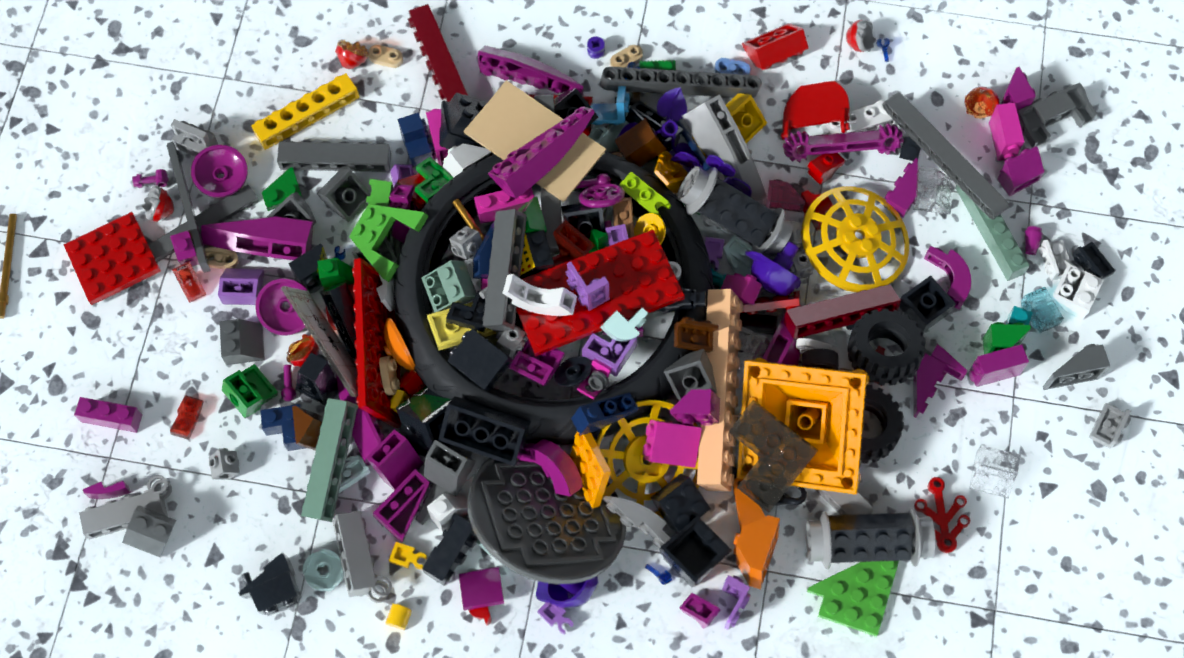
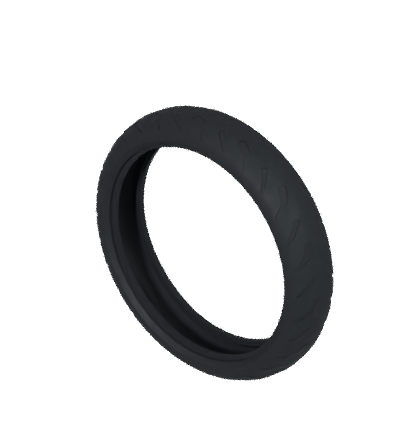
M606 151L583 180L594 179L599 174L605 173L610 177L611 184L619 185L632 172L671 204L670 209L664 206L658 208L666 228L665 238L661 247L668 261L676 262L681 267V277L678 280L680 287L692 289L693 292L694 289H697V292H706V307L675 312L664 339L650 358L634 373L619 383L602 390L594 400L588 396L561 400L532 399L507 393L495 387L490 391H486L447 361L450 358L448 348L439 351L427 319V315L432 314V304L421 278L439 268L440 262L451 244L449 238L467 225L453 205V201L459 199L472 219L478 216L474 197L502 190L488 174L495 164L503 161L498 156L493 155L456 175L431 197L420 211L426 213L429 217L420 232L412 228L409 229L397 262L399 267L396 270L394 280L395 319L397 329L415 363L414 370L428 389L442 397L453 399L457 396L530 421L531 424L525 442L527 444H536L542 439L551 441L556 445L573 444L577 429L571 418L580 406L629 392L635 402L643 400L667 401L674 392L664 374V370L684 355L695 352V350L674 347V324L687 317L694 318V321L698 322L706 320L708 290L714 289L710 259L694 219L686 213V207L677 199L676 195L651 173L622 157ZM536 183L532 186L533 192L540 191V186ZM575 188L574 191L582 192L586 188ZM632 198L634 217L639 219L644 214L649 213ZM640 406L638 411L624 418L629 423L637 418L647 417L650 415L653 406ZM617 421L609 426L604 437L612 435L621 429ZM601 429L591 432L595 440H597Z

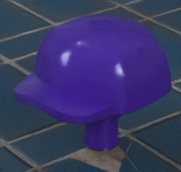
M788 241L782 252L777 253L773 261L755 251H746L744 253L753 260L751 275L757 278L756 281L761 283L762 288L779 296H789L795 289L800 287L801 280L789 271L794 263L792 261L798 250H800L799 246L795 243Z
M598 576L572 584H552L538 581L536 599L541 602L551 603L560 608L584 605L589 601L597 588Z

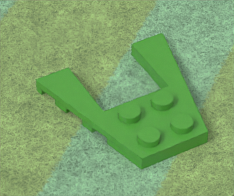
M368 204L349 237L380 276L390 282L399 265L378 254V248L395 220L420 232L429 215L420 211Z

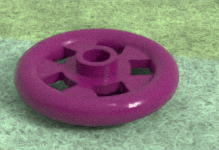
M597 184L584 189L579 195V201L582 205L590 208L609 207L619 203L624 198L625 191L616 184Z

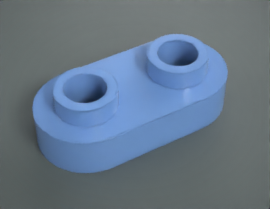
M720 58L715 63V73L740 74L738 72H743L742 75H750L751 68L746 62Z

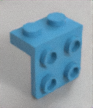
M618 86L616 103L590 105L599 117L592 124L612 123L619 125L625 123L626 113L629 112L630 93H626V86Z

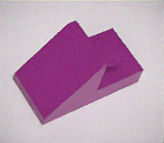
M691 593L679 607L683 613L695 619L703 629L721 611L719 607L694 593Z

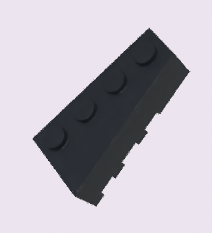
M309 354L297 373L298 379L296 380L295 388L298 392L326 406L328 398L334 399L338 393L335 373L332 371L325 356Z

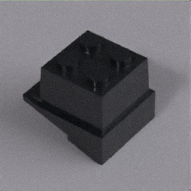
M456 93L450 102L443 100L441 102L440 146L451 149L453 146L458 147L464 143L485 148L466 135L464 130L487 102Z
M697 516L660 547L659 553L691 587H695L732 552V549Z
M284 553L279 554L264 566V571L253 581L249 572L241 575L245 587L238 592L239 596L245 599L251 597L258 613L271 616L279 612L278 608L283 606L287 608L298 604L297 600L302 598L294 575H296L289 557Z

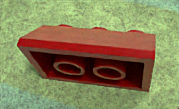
M790 23L742 43L754 66L762 70L771 68L777 62H785L791 56L801 55L803 51L809 49L804 29Z

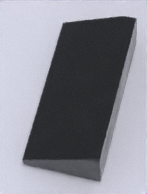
M747 312L740 313V320L742 321L741 331L774 335L778 316L748 315Z

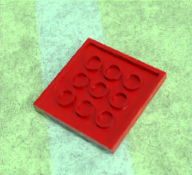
M133 212L63 244L91 306L161 272Z

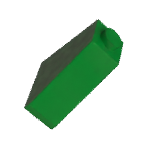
M338 258L317 261L319 278L324 289L342 282H346L347 285L354 284L353 267Z

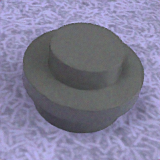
M594 371L590 374L588 383L592 389L599 391L607 387L608 379L602 372Z

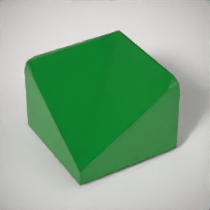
M593 229L587 246L588 253L608 247V234Z

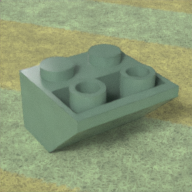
M450 260L421 278L435 313L449 309L452 302L462 305L475 299L477 294L464 261Z

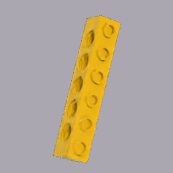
M347 73L337 76L331 82L319 86L318 89L311 93L304 94L302 98L288 103L282 109L273 111L269 116L257 120L251 127L263 148L267 150L359 98L358 90Z

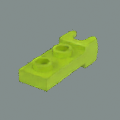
M632 172L619 184L625 193L649 211V213H654L661 217L658 212L659 207L671 208L668 200Z

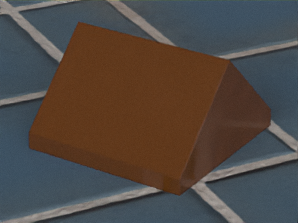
M643 119L615 139L624 158L639 167H642L666 150V147L646 119Z
M292 406L296 444L316 451L323 417L301 407Z

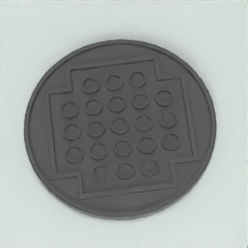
M490 458L480 467L471 483L467 506L469 519L477 538L496 560L524 577L552 584H572L589 580L611 566L625 541L626 526L620 521L621 517L617 513L611 512L606 507L607 503L603 498L599 507L592 508L589 501H586L582 488L572 496L555 494L551 478H547L542 466L539 464L519 460L515 466ZM615 491L610 495V497L619 498Z

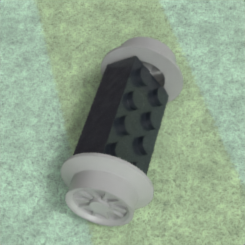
M698 166L694 167L687 174L679 188L677 199L686 204L685 209L688 215H693L696 212L701 213L751 243L752 251L761 254L767 252L775 256L785 247L791 237L793 224L785 219V210L783 208H777L772 211L719 179L718 170L715 167L707 171Z
M910 509L908 513L827 515L826 512H823L820 520L806 522L807 557L809 562L822 561L825 569H829L831 563L910 560L913 566H918L921 558H932L934 556V524L930 516L918 517L914 509Z

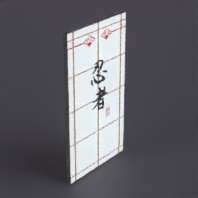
M283 286L281 290L351 397H357L356 364L309 291Z

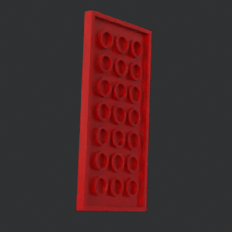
M650 230L571 260L586 286L594 279H601L603 277L609 282L610 300L588 311L586 306H582L577 299L573 314L566 316L543 315L517 307L516 311L535 356L590 336L592 333L595 334L603 331L600 327L616 311L629 321L641 308L650 313L681 301L685 296L654 230ZM568 262L522 279L526 283L538 288L557 289L564 287L573 294L578 295L575 290L572 291L567 283L566 271H568Z
M362 258L354 259L352 272L354 276L353 292L355 294L353 307L356 317L354 328L356 330L355 347L357 350V358L355 360L357 367L356 384L358 387L357 404L360 409L394 428H401L402 423L399 415L390 408L393 395L388 396L384 391L379 366L380 358L387 356L383 348L386 345L383 335L386 319L391 317L397 327L395 311L390 312L380 300L376 288L383 284L376 269ZM397 363L396 374L400 380L401 370L400 365Z

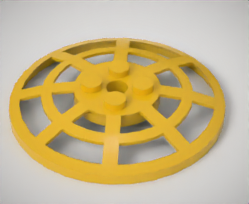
M854 186L833 188L817 197L804 215L801 237L805 253L815 270L836 287L851 292H860L889 285L902 273L909 256L908 232L899 213L876 193ZM840 191L862 193L868 196L867 202L858 199L846 200ZM833 194L838 203L833 205L825 215L815 213L814 210L818 204ZM875 200L884 205L895 217L896 221L890 222L884 212L874 205ZM850 205L865 206L864 213H854ZM841 207L847 215L842 221L831 218L832 214ZM872 211H875L885 223L877 225L870 218ZM811 219L822 222L821 237L823 244L815 247L812 246L810 240ZM828 225L837 228L836 239L829 241ZM895 228H900L903 234L904 256L895 250ZM889 230L890 246L881 241V232ZM855 232L861 233L863 239H858L855 236ZM840 246L848 254L846 261L834 251V247ZM880 248L888 254L877 264L873 253ZM827 251L831 258L843 267L839 277L831 273L821 263L817 254ZM892 257H894L901 264L894 274L882 281L879 269L887 265ZM855 258H867L869 266L853 265ZM850 271L857 273L872 272L874 284H855L845 280Z
M660 400L635 402L637 407L653 406L650 417L637 418L627 423L625 418L618 420L617 422L621 429L614 436L609 450L600 449L604 458H607L612 482L605 489L603 498L610 496L618 488L623 494L636 499V503L644 506V501L651 500L650 497L657 493L645 494L646 483L657 481L661 488L666 486L668 482L663 476L669 466L677 467L672 480L679 474H683L684 468L695 469L692 481L699 489L697 484L698 458L695 468L656 462L644 464L643 447L646 444L647 435L636 437L631 430L633 426L638 424H649L650 419L664 421L658 419L660 408L663 407L670 410L675 405ZM610 425L602 428L598 435L596 443L599 448L604 434ZM625 434L629 441L624 451H616L615 447L619 439ZM613 458L623 459L625 470L618 477L615 474ZM629 477L638 481L637 493L628 490L622 483ZM659 511L654 512V513H656L658 516H660L661 518H663V516L661 515V513H660Z

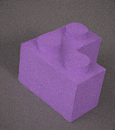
M592 333L582 348V356L587 357L591 363L594 359L601 361L611 367L610 374L617 377L635 350L638 337L624 342L612 339L609 343Z

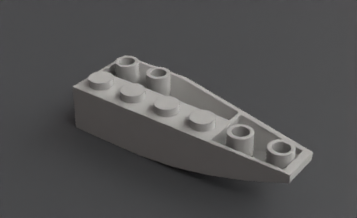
M720 94L682 115L696 143L707 157L715 155L730 164L736 173L729 178H738L746 182L751 187L752 199L758 202L767 197L747 145Z

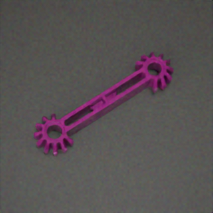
M886 123L885 127L880 125V129L875 131L809 136L807 132L801 133V131L797 130L796 134L790 132V138L785 137L783 149L786 157H789L792 162L796 160L799 163L801 159L807 160L808 155L878 150L881 154L885 152V154L889 155L891 151L896 153V148H901L900 143L904 142V138L902 137L901 129L895 124L890 125Z

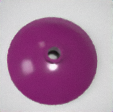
M213 145L205 148L195 157L191 166V176L195 186L205 195L216 198L227 197L236 193L242 188L248 175V167L243 155L235 148L227 145ZM220 174H224L223 178H219L218 176Z
M280 278L267 283L260 290L255 304L256 314L260 323L268 331L283 336L293 335L303 330L308 325V322L284 286L308 290L296 280ZM284 302H288L290 304V308H285Z

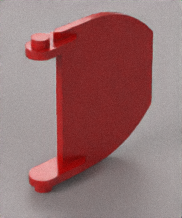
M834 80L800 86L786 103L783 113L782 129L784 133H781L782 140H785V137H791V129L841 121L842 133H847V130H850L849 122L847 123L850 117V102L844 88Z

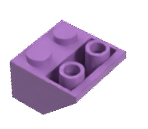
M226 268L220 277L218 297L222 304L255 305L257 296L263 287L264 269Z

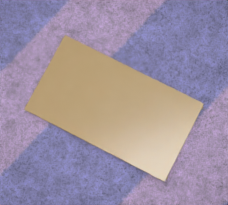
M506 80L473 121L465 128L464 133L502 160H505L510 152L516 151L563 119ZM582 132L560 162L536 184L564 203L605 153L606 148Z

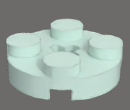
M324 549L315 554L312 553L307 557L303 565L305 580L310 587L318 591H332L339 585L344 576L341 559L331 550ZM325 565L328 566L327 570L329 572L327 574L320 575L321 572L319 571V568H324Z

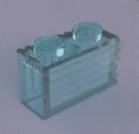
M1046 287L1024 295L1021 300V307L1033 312L1030 322L1032 327L1037 329L1039 333L1059 326L1064 319Z

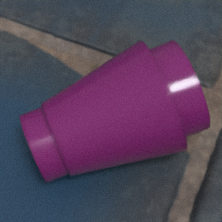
M1029 226L1024 231L1025 254L1036 255L1043 237L1042 228Z

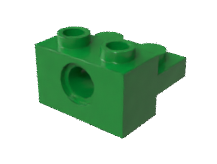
M255 364L242 372L238 370L223 379L222 392L245 419L260 410L263 404L278 395V391Z

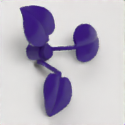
M681 88L669 90L657 102V113L661 117H666L667 122L661 125L660 130L655 131V133L661 134L665 138L671 137V148L673 150L669 153L672 156L678 152H686L696 158L687 143L680 142L675 147V134L678 131V126L674 121L683 119L682 115L687 113V103ZM638 123L627 124L621 130L618 137ZM681 165L688 173L692 170L684 165Z
M678 152L670 159V161L677 162L690 169L696 166L703 167L697 158L686 152ZM715 155L707 157L706 163L710 167L717 168L725 176L732 177L735 175V169ZM729 177L723 180L751 197L752 190L746 182L738 178L731 179Z

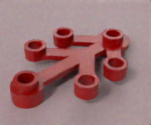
M933 477L928 482L927 488L930 493L934 494L937 513L927 506V502L924 499H918L914 503V509L917 512H922L927 517L930 516L932 521L939 525L940 532L935 530L937 547L943 553H951L957 547L956 537L963 528L970 524V518L967 515H961L957 519V525L950 533L948 524L959 509L967 504V499L962 495H958L953 501L954 504L946 513L942 494L945 483L941 478ZM934 482H939L940 487H935ZM957 499H961L963 505H959ZM917 503H922L924 508H919ZM964 518L967 524H962L960 519ZM944 540H949L950 546L945 545Z

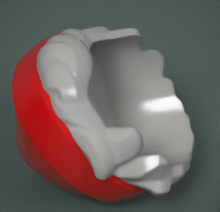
M857 20L847 30L846 42L856 52H870L874 48L873 43L876 42V38L873 37L872 22Z
M157 185L152 186L148 197L144 199L145 204L142 205V208L145 210L147 220L158 222L173 214L174 204L166 190Z

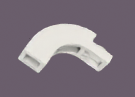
M514 274L507 275L503 294L511 298V303L530 312L550 316L572 315L577 300V295L564 287L557 289L538 288L526 283Z

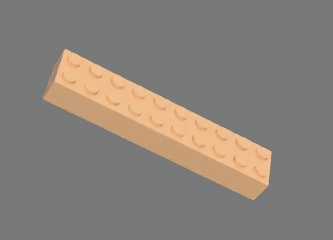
M731 289L708 290L706 321L719 325V329L713 332V351L710 353L706 352L713 369L717 390L716 395L720 398L719 423H713L711 426L701 425L700 423L702 430L699 442L697 484L707 491H731V486L734 485L732 466L735 465L733 446H736L734 427L737 426L735 408L738 407L736 388H739L737 369L740 368L738 350L741 349L739 331L742 330L740 313L743 312V302Z

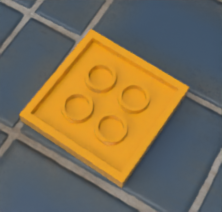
M577 431L573 446L571 447L570 458L581 476L582 489L586 501H589L592 508H596L601 504L611 470L592 433L580 436Z

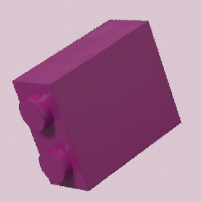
M1023 345L978 356L969 371L971 381L975 383L976 387L1020 376L1029 363Z
M395 429L366 457L381 479L393 490L415 469L418 470L424 464L409 441Z

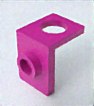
M594 359L591 364V373L600 371L608 379L612 368ZM588 376L578 386L577 390L594 400L602 390L587 391L585 386L589 385Z

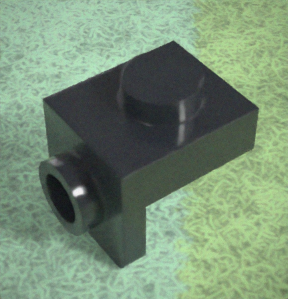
M909 135L908 137L904 136L899 158L914 161L915 158H919L921 148Z

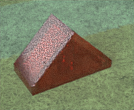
M566 220L553 232L561 256L585 257L595 246L594 243Z
M190 261L172 269L189 303L207 295Z

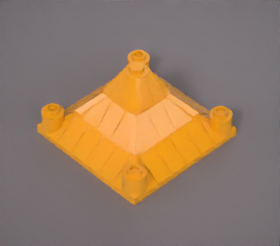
M763 358L745 360L737 478L857 494L858 485L861 481L859 465L866 386L869 383L867 372L862 369H855L850 372L769 363Z

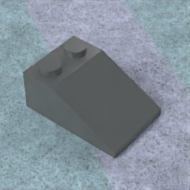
M1095 344L1086 345L1049 377L1043 385V390L1100 379L1110 367L1103 344L1097 346Z

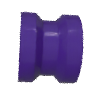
M599 36L591 37L587 42V53L591 58L599 59L605 53V42Z

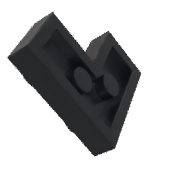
M477 291L472 307L452 302L446 322L485 332L486 327L483 326L485 298H481L479 295L480 291Z

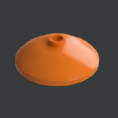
M389 317L384 324L383 335L386 343L383 346L387 356H392L400 366L414 371L415 363L396 325L391 317Z

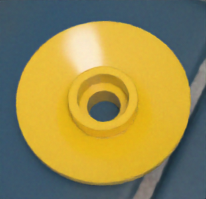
M654 213L644 214L635 224L634 236L654 230L661 245L666 233L663 219Z

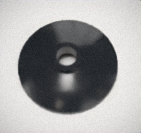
M584 356L569 358L559 365L554 373V379L558 385L563 387L577 385L590 375L592 363Z

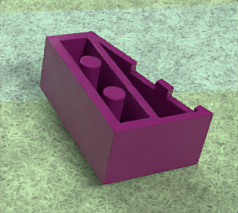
M415 469L373 512V517L401 543H403L427 493L430 482Z

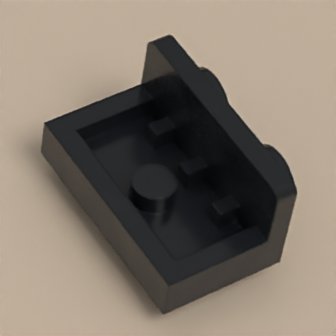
M1093 242L1083 247L1079 246L1072 254L1075 262L1084 271L1103 280L1116 271Z

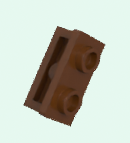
M683 318L674 324V347L695 351L704 349L705 352L710 353L713 351V332L719 329V325L712 324L711 321L706 320L698 322L694 321V318Z

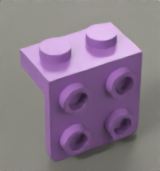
M728 575L722 591L738 599L724 628L727 630L730 626L735 627L741 614L739 609H745L751 596L748 593L750 587L744 584L743 579L735 575L733 577Z

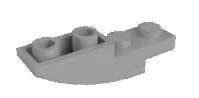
M610 496L603 498L607 503L606 507L611 512L617 513L621 517L620 521L625 526L639 527L643 533L649 534L653 538L652 541L657 547L660 548L670 539L662 530L667 523L650 509L623 498Z

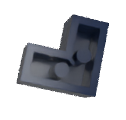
M419 112L397 119L401 137L412 167H415L428 157L433 159L434 147L432 142L428 143L427 138H429L428 128L425 119L420 118Z
M300 404L260 410L262 430L266 436L282 434L283 444L287 451L306 449V447L297 445L295 441L292 406L301 407Z

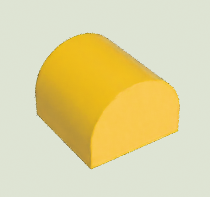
M392 604L385 624L405 631L412 613L411 609L402 605Z

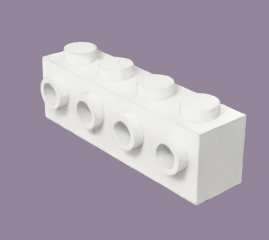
M880 100L875 104L863 105L859 109L850 110L849 121H847L850 124V130H847V133L875 131L880 129V125L885 127L886 123L897 126V123L884 110L882 104L885 100ZM841 121L822 124L823 134L842 133Z

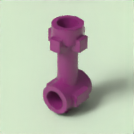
M158 169L155 171L154 176L142 177V174L132 176L133 186L143 188L144 184L156 183L159 187H166L167 182H169V175L166 170Z

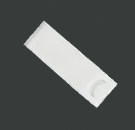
M459 493L458 496L442 494L427 506L431 520L442 533L444 530L448 531L454 522L451 519L454 513L462 518L468 515V500L462 493Z

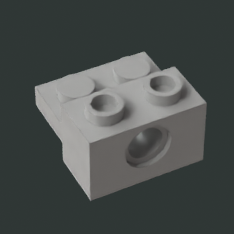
M174 119L171 123L175 133L172 142H174L178 150L196 157L205 148L218 145L215 135L208 130L205 131L186 121L180 122Z

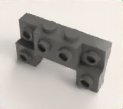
M1080 82L1060 92H1052L1048 97L1044 99L1039 98L1031 105L1017 111L1020 124L1025 130L1023 135L1032 148L1049 141L1051 135L1045 127L1069 116H1072L1080 127L1095 120L1098 115Z

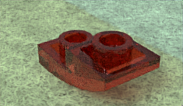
M187 395L184 396L177 409L178 416L170 429L171 435L187 440L190 439L204 403L203 400Z

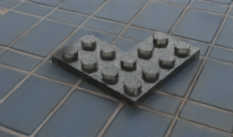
M755 400L749 404L729 431L731 435L760 457L737 488L769 513L818 450Z

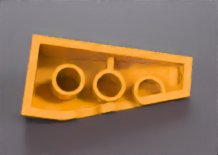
M664 151L659 154L654 173L658 180L675 194L678 193L688 172L679 163L670 161L673 156L668 151Z

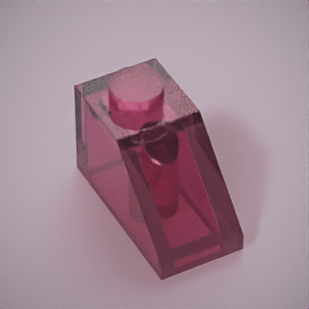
M780 179L769 180L766 199L767 208H783L786 211L803 212L805 200L788 182Z

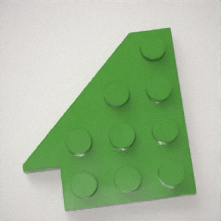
M899 561L859 562L808 587V593L823 597L817 617L877 637Z

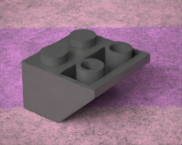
M435 440L425 457L423 477L454 496H458L476 461L449 444Z

